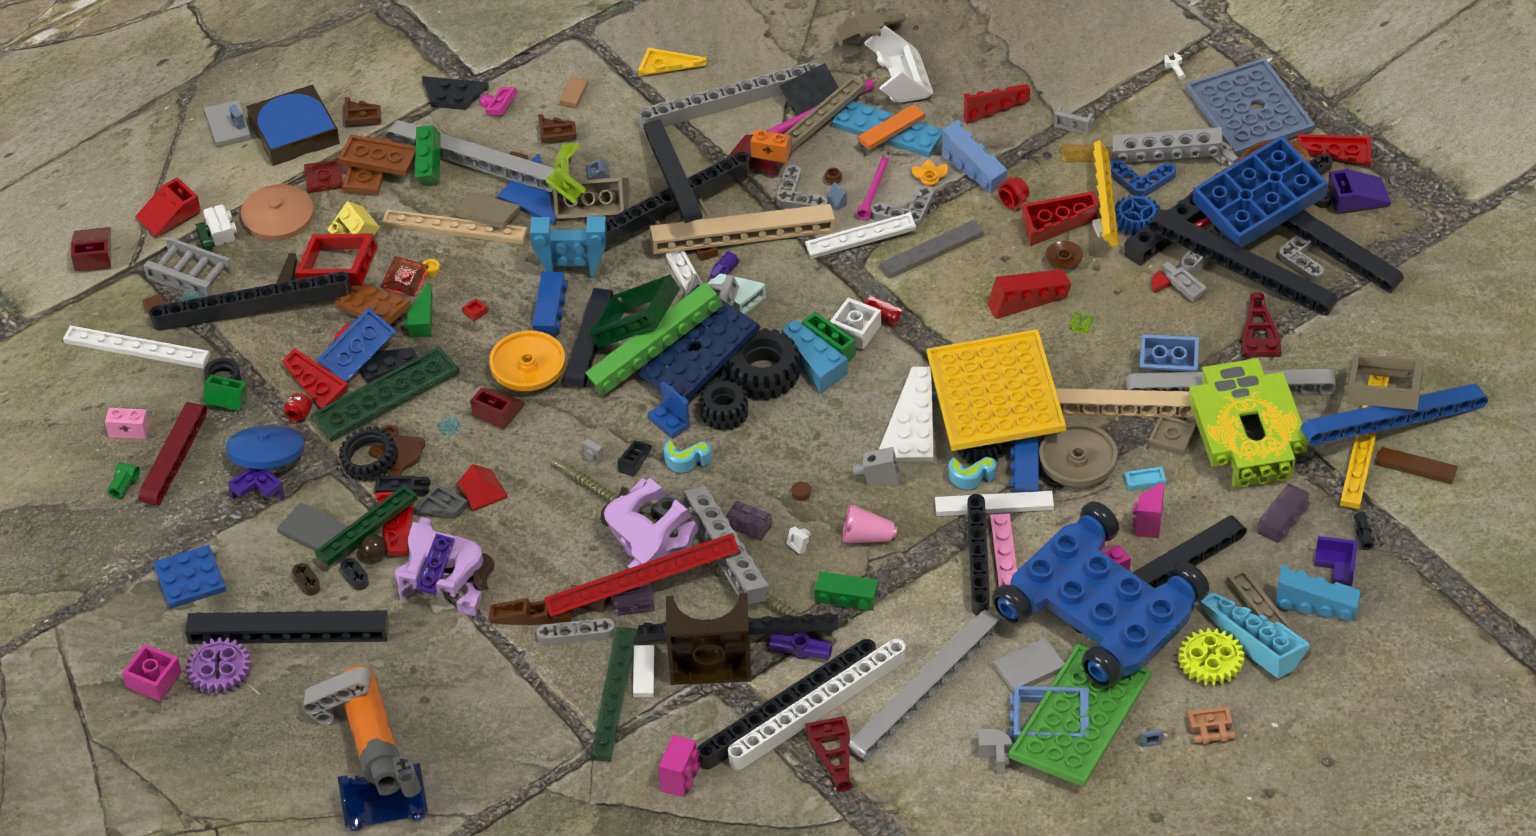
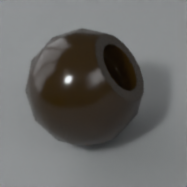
M368 535L363 538L360 544V551L366 560L379 561L384 558L387 552V544L379 535Z

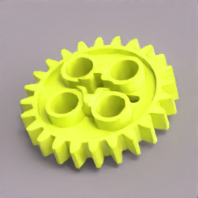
M1207 628L1205 633L1199 629L1198 635L1192 632L1191 637L1186 636L1185 641H1182L1181 647H1179L1178 662H1180V668H1184V674L1190 673L1189 679L1196 677L1197 683L1204 680V684L1207 685L1208 681H1211L1213 686H1215L1216 681L1223 684L1224 679L1230 682L1231 676L1237 677V672H1241L1242 666H1244L1243 646L1238 645L1239 640H1233L1232 634L1225 636V630L1221 634L1218 633L1217 628L1214 632Z

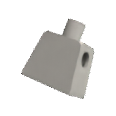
M894 447L866 452L863 455V464L853 465L854 476L865 475L868 485L899 486L900 469Z

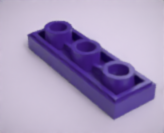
M436 533L416 586L417 590L436 596V583L442 579L455 544L454 538ZM436 561L439 562L436 566L432 565Z

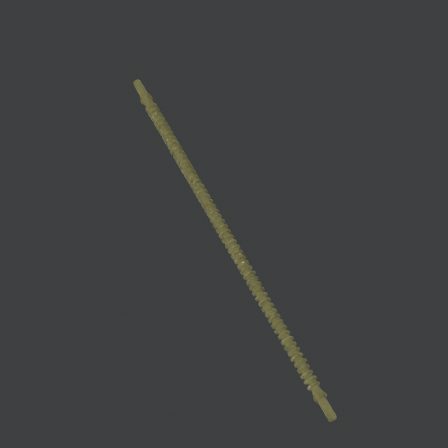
M556 457L552 459L551 464L562 470L567 477H573L574 481H577L578 484L586 487V489H590V492H594L600 498L602 497L607 503L618 496L614 492L607 490L602 484H598L597 481L594 482V479H590L585 473L582 474L581 471H576L572 465L568 466ZM639 509V513L648 518L652 523L655 524L657 522L656 519L653 520L652 517H649L648 514H644L643 511L640 512ZM674 531L669 535L672 538L678 536ZM716 560L704 564V566H708L713 572L717 571L718 575L721 574L722 577L728 580ZM767 593V600L764 601L765 605H769V608L778 611V614H782V616H802L799 612H795V609L787 606L786 603L782 604L781 600L778 601L776 597L773 598V595ZM825 631L811 632L812 636L832 642L833 646L837 642L836 638Z

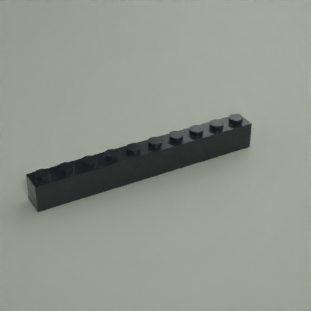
M387 610L188 613L185 632L188 644H203V642L210 644V639L217 642L219 637H221L222 642L229 638L230 643L236 640L237 644L387 642L389 619Z

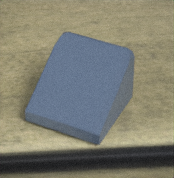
M601 158L586 166L589 180L610 177L608 165Z
M833 183L828 193V204H831V207L836 211L847 205V192L837 183Z
M1163 729L1140 733L1139 738L1142 747L1162 744Z

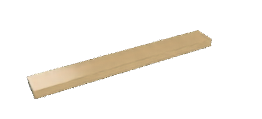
M389 209L386 210L382 220L383 227L515 244H524L528 233L527 227L506 225L501 229L467 219Z

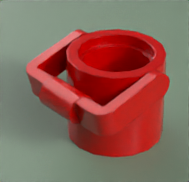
M1010 177L997 186L1000 201L1007 208H1013V210L1025 203L1030 195L1029 187L1019 177Z

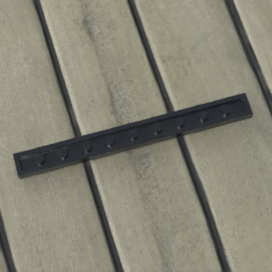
M824 613L822 615L804 614L802 616L784 615L774 618L764 616L756 619L748 617L749 635L838 630L839 624L838 614ZM666 622L662 624L644 623L638 625L637 641L667 640Z

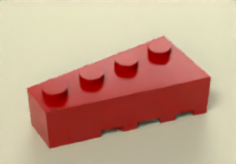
M1094 191L1022 204L1021 218L1030 246L1097 219L1098 203Z

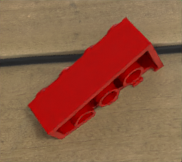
M1063 269L998 276L995 278L987 305L994 317L999 319L1067 298L1071 282Z

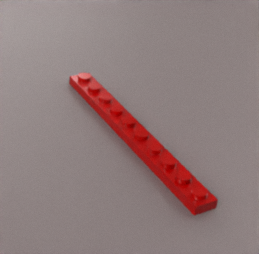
M730 533L544 597V601L551 617L739 552L734 534Z

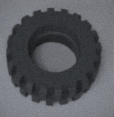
M762 328L727 361L728 377L731 382H737L738 386L742 385L747 392V397L753 396L754 399L765 398L766 400L773 396L777 398L781 396V393L785 394L790 388H793L800 376V359L797 345L792 338H788V335L783 332L779 333L775 329L771 331L768 328ZM760 360L776 362L775 365L764 368L750 365Z

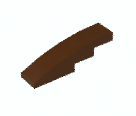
M525 598L492 604L489 621L490 623L508 625L563 623L572 621L573 609L550 617L544 600L530 603L529 599Z

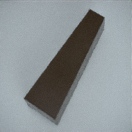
M296 253L288 254L277 283L294 280L297 267Z

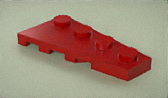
M1297 135L1298 152L1315 156L1328 154L1335 160L1371 167V136Z
M296 348L282 360L287 370L323 413L349 388L347 382Z

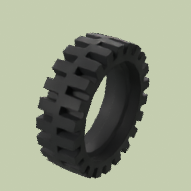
M367 426L366 430L360 428L359 433L356 431L352 432L353 436L348 435L346 437L347 441L342 442V447L339 449L341 464L346 473L358 481L360 479L367 481L368 478L370 481L375 480L374 477L381 476V473L386 475L388 469L392 470L393 464L397 462L398 450L390 433L383 428L379 429L377 426H374L373 429L371 426ZM375 442L386 445L385 452L375 462L367 465H357L351 462L355 451L363 445Z

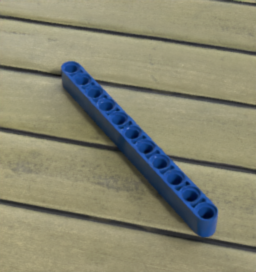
M1470 384L1420 395L1418 410L1369 406L1307 420L1301 425L1300 430L1311 445H1319L1477 410L1487 404L1488 397L1478 384Z

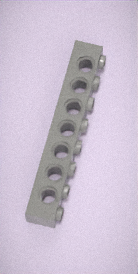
M705 486L685 490L682 505L688 509L692 516L690 519L696 523L698 532L704 542L730 533L734 534L739 552L716 561L737 595L739 596V593H747L748 605L766 601L769 584L762 577L760 569L755 566L752 556L748 555L744 544L738 539L736 531L731 528L729 520L724 517L720 506H717L713 495L709 493Z

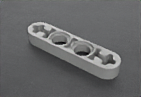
M603 618L545 624L538 627L536 633L539 643L549 645L607 639L614 635L615 626L611 619ZM590 628L591 631L588 633H582L581 629ZM569 630L571 633L569 635H562L561 631Z

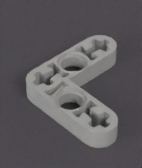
M789 165L785 168L776 193V203L779 207L792 209L817 206L819 203L820 205L828 204L827 198L823 195L797 191L801 179V169L799 166ZM787 184L793 185V187L786 188L784 186ZM801 199L806 200L805 203H799L797 201Z
M929 186L919 187L908 209L884 203H875L871 206V218L881 221L892 218L893 214L902 215L911 212L916 228L921 226L933 200V190ZM921 205V206H923L924 208H922V209H917V208H915V206Z
M1296 235L1280 248L1279 260L1312 282L1321 281L1324 276V268L1304 254L1313 247L1310 244L1311 241H1305ZM1302 243L1304 246L1298 247L1295 244ZM1297 262H1305L1306 265L1301 266Z

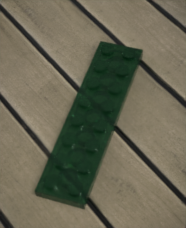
M438 346L310 414L311 420L332 442L460 373L459 367Z

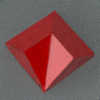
M472 464L456 483L464 499L468 500V505L472 512L508 498L507 493L492 469Z

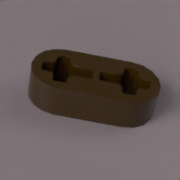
M304 563L296 564L292 569V574L301 590L309 596L319 593L320 582L311 568Z

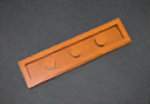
M913 104L859 135L858 141L868 150H871L923 120L925 113Z

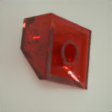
M395 256L380 286L387 290L415 297L429 266Z

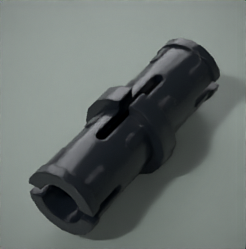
M1358 512L1354 515L1357 527L1356 534L1360 539L1361 548L1363 550H1370L1374 547L1371 537L1372 529L1368 525L1366 514Z

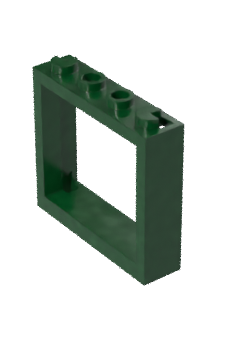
M671 274L613 295L589 332L590 337L597 347L601 348L657 328L678 294L680 287ZM651 302L646 310L621 319L625 311Z

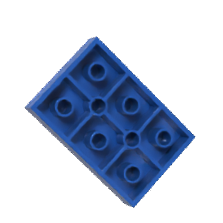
M1281 135L1193 188V202L1231 243L1242 248L1326 197L1328 182Z

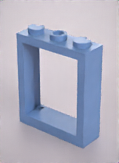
M1015 686L1014 694H1010V706H1014V710H1010V723H1014V727L1010 726V739H1014L1015 743L1021 734L1020 702L1040 703L1048 690L1052 691V693H1062V691H1065L1066 694H1076L1078 691L1080 694V716H1084L1087 714L1086 709H1089V688ZM1089 714L1085 718H1080V733L1067 734L1071 737L1084 738L1083 730L1089 726ZM1089 729L1085 731L1087 736H1089ZM1027 732L1026 735L1037 736V732ZM1039 732L1041 736H1049L1051 732ZM1053 732L1055 737L1060 734V732Z

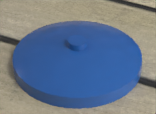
M261 425L241 430L232 435L227 441L226 451L228 458L239 466L252 469H269L289 464L298 459L304 451V441L302 435L294 429L278 425Z

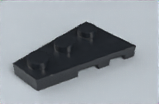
M413 347L379 351L360 371L368 384L420 365V360Z

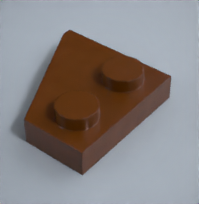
M345 97L346 126L382 123L380 105L368 104L364 101L356 103L352 102L350 98Z
M538 114L541 143L577 139L575 122L555 117L553 120L544 118V115Z

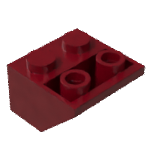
M480 388L470 400L472 416L502 429L507 427L525 405L524 401L493 388Z

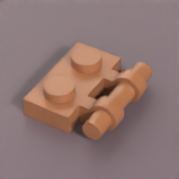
M1229 707L1188 711L1191 733L1200 732V735H1193L1194 744L1202 743L1204 745L1212 741L1227 742L1228 739H1235L1234 731H1226V728H1232L1233 724ZM1209 730H1218V733H1210V734H1208V731H1209Z

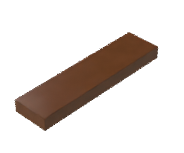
M1382 446L1376 460V465L1449 484L1453 483L1458 467Z

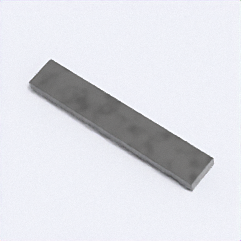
M974 220L881 262L880 268L889 278H892L984 236V231Z

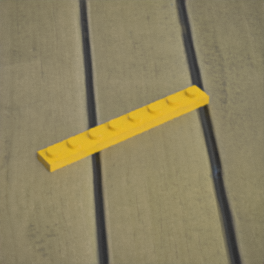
M1101 140L1094 143L1095 150L1093 155L1096 159V162H1094L1097 170L1095 176L1098 181V201L1101 206L1099 208L1102 216L1100 223L1103 228L1101 234L1105 242H1109L1112 247L1119 245L1109 152Z

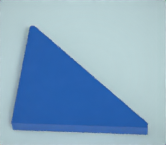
M537 154L531 160L542 164L540 154ZM511 180L497 195L499 200L520 205V210L534 217H550L551 225L554 226L556 224L550 195L547 191Z

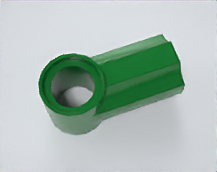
M119 462L115 469V477L107 489L108 494L115 499L123 498L131 483H135L140 475L139 466Z

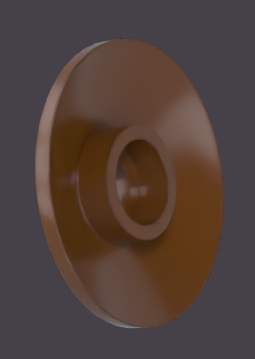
M1071 241L1055 242L1046 250L1047 261L1052 266L1060 269L1073 268L1083 258V251L1080 246Z

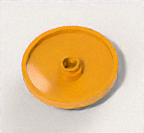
M520 331L504 337L494 346L489 358L490 370L495 380L506 388L516 391L539 390L549 386L561 376L565 368V352L560 342L549 334L539 331Z

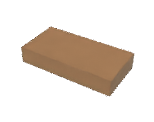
M571 77L561 96L560 105L577 108L588 86V80Z

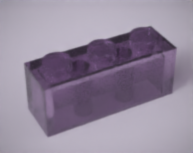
M1288 483L1260 518L1258 534L1276 543H1279L1283 537H1287L1291 526L1296 525L1302 512L1305 513L1310 505L1308 501L1309 493Z

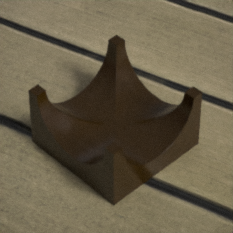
M739 593L738 602L729 613L711 620H699L685 615L677 607L674 596H666V638L670 684L752 682L747 593Z

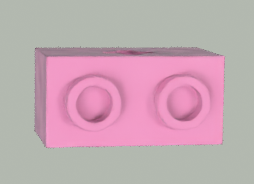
M109 408L105 420L108 437L146 439L150 426L147 411L143 409Z

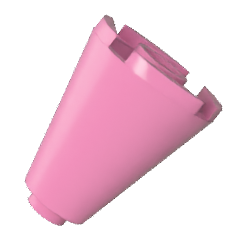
M849 504L846 512V522H844L843 543L891 542L892 538H896L897 527L894 526V522Z

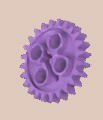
M221 637L218 638L217 642L210 639V644L203 642L202 648L196 646L197 652L191 651V657H187L188 663L185 666L190 684L193 683L195 689L200 687L201 692L207 689L208 694H211L213 690L216 691L217 695L220 690L227 693V688L234 691L235 684L242 686L241 680L247 681L246 675H250V668H252L251 657L248 654L247 648L244 649L242 643L237 645L236 640L230 643L229 638L222 642ZM218 653H220V662H219L220 678H219V679H217V678H218V674H217V670H218V659H217V658H218Z

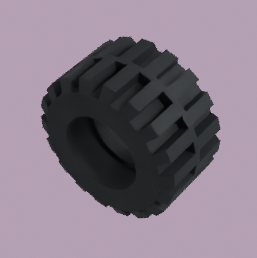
M718 380L717 383L712 382L710 386H705V390L701 391L700 412L703 422L707 423L708 427L713 426V429H721V431H726L725 429L732 430L734 427L741 426V423H744L748 417V397L742 385L738 386L737 382L732 383L731 380Z

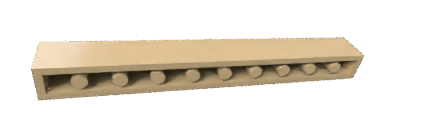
M831 204L702 219L686 224L684 222L650 226V241L653 254L799 237L834 232L835 218Z

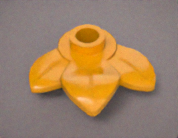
M929 159L921 167H912V174L921 179V182L927 186L937 184L939 179L946 176L948 172L947 164L936 167Z

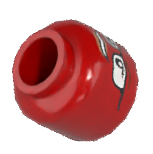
M301 393L292 394L284 406L286 416L292 421L304 420L312 409L311 400Z

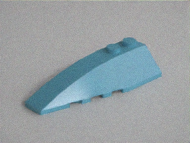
M1212 593L1199 602L1200 606L1221 631H1226V636L1232 634L1233 640H1239L1238 645L1243 646L1242 651L1277 678L1294 671L1310 648V644L1285 625L1279 622L1274 624L1268 621V617L1262 614L1257 616L1251 613V609L1247 607H1237L1234 601L1221 595Z

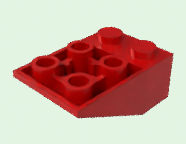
M176 177L162 185L137 213L135 218L157 237L201 212L199 199L185 183Z

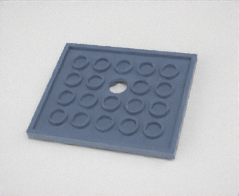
M1265 58L1185 84L1186 91L1213 128L1222 127L1223 142L1232 147L1236 156L1259 149L1281 135L1287 140L1296 137L1298 134H1305L1315 130L1314 122ZM1256 102L1259 105L1264 104V107L1261 109H1255L1251 106V104Z

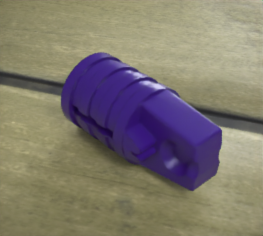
M727 251L713 266L710 273L711 279L719 274L728 275L739 264L738 257L734 253Z

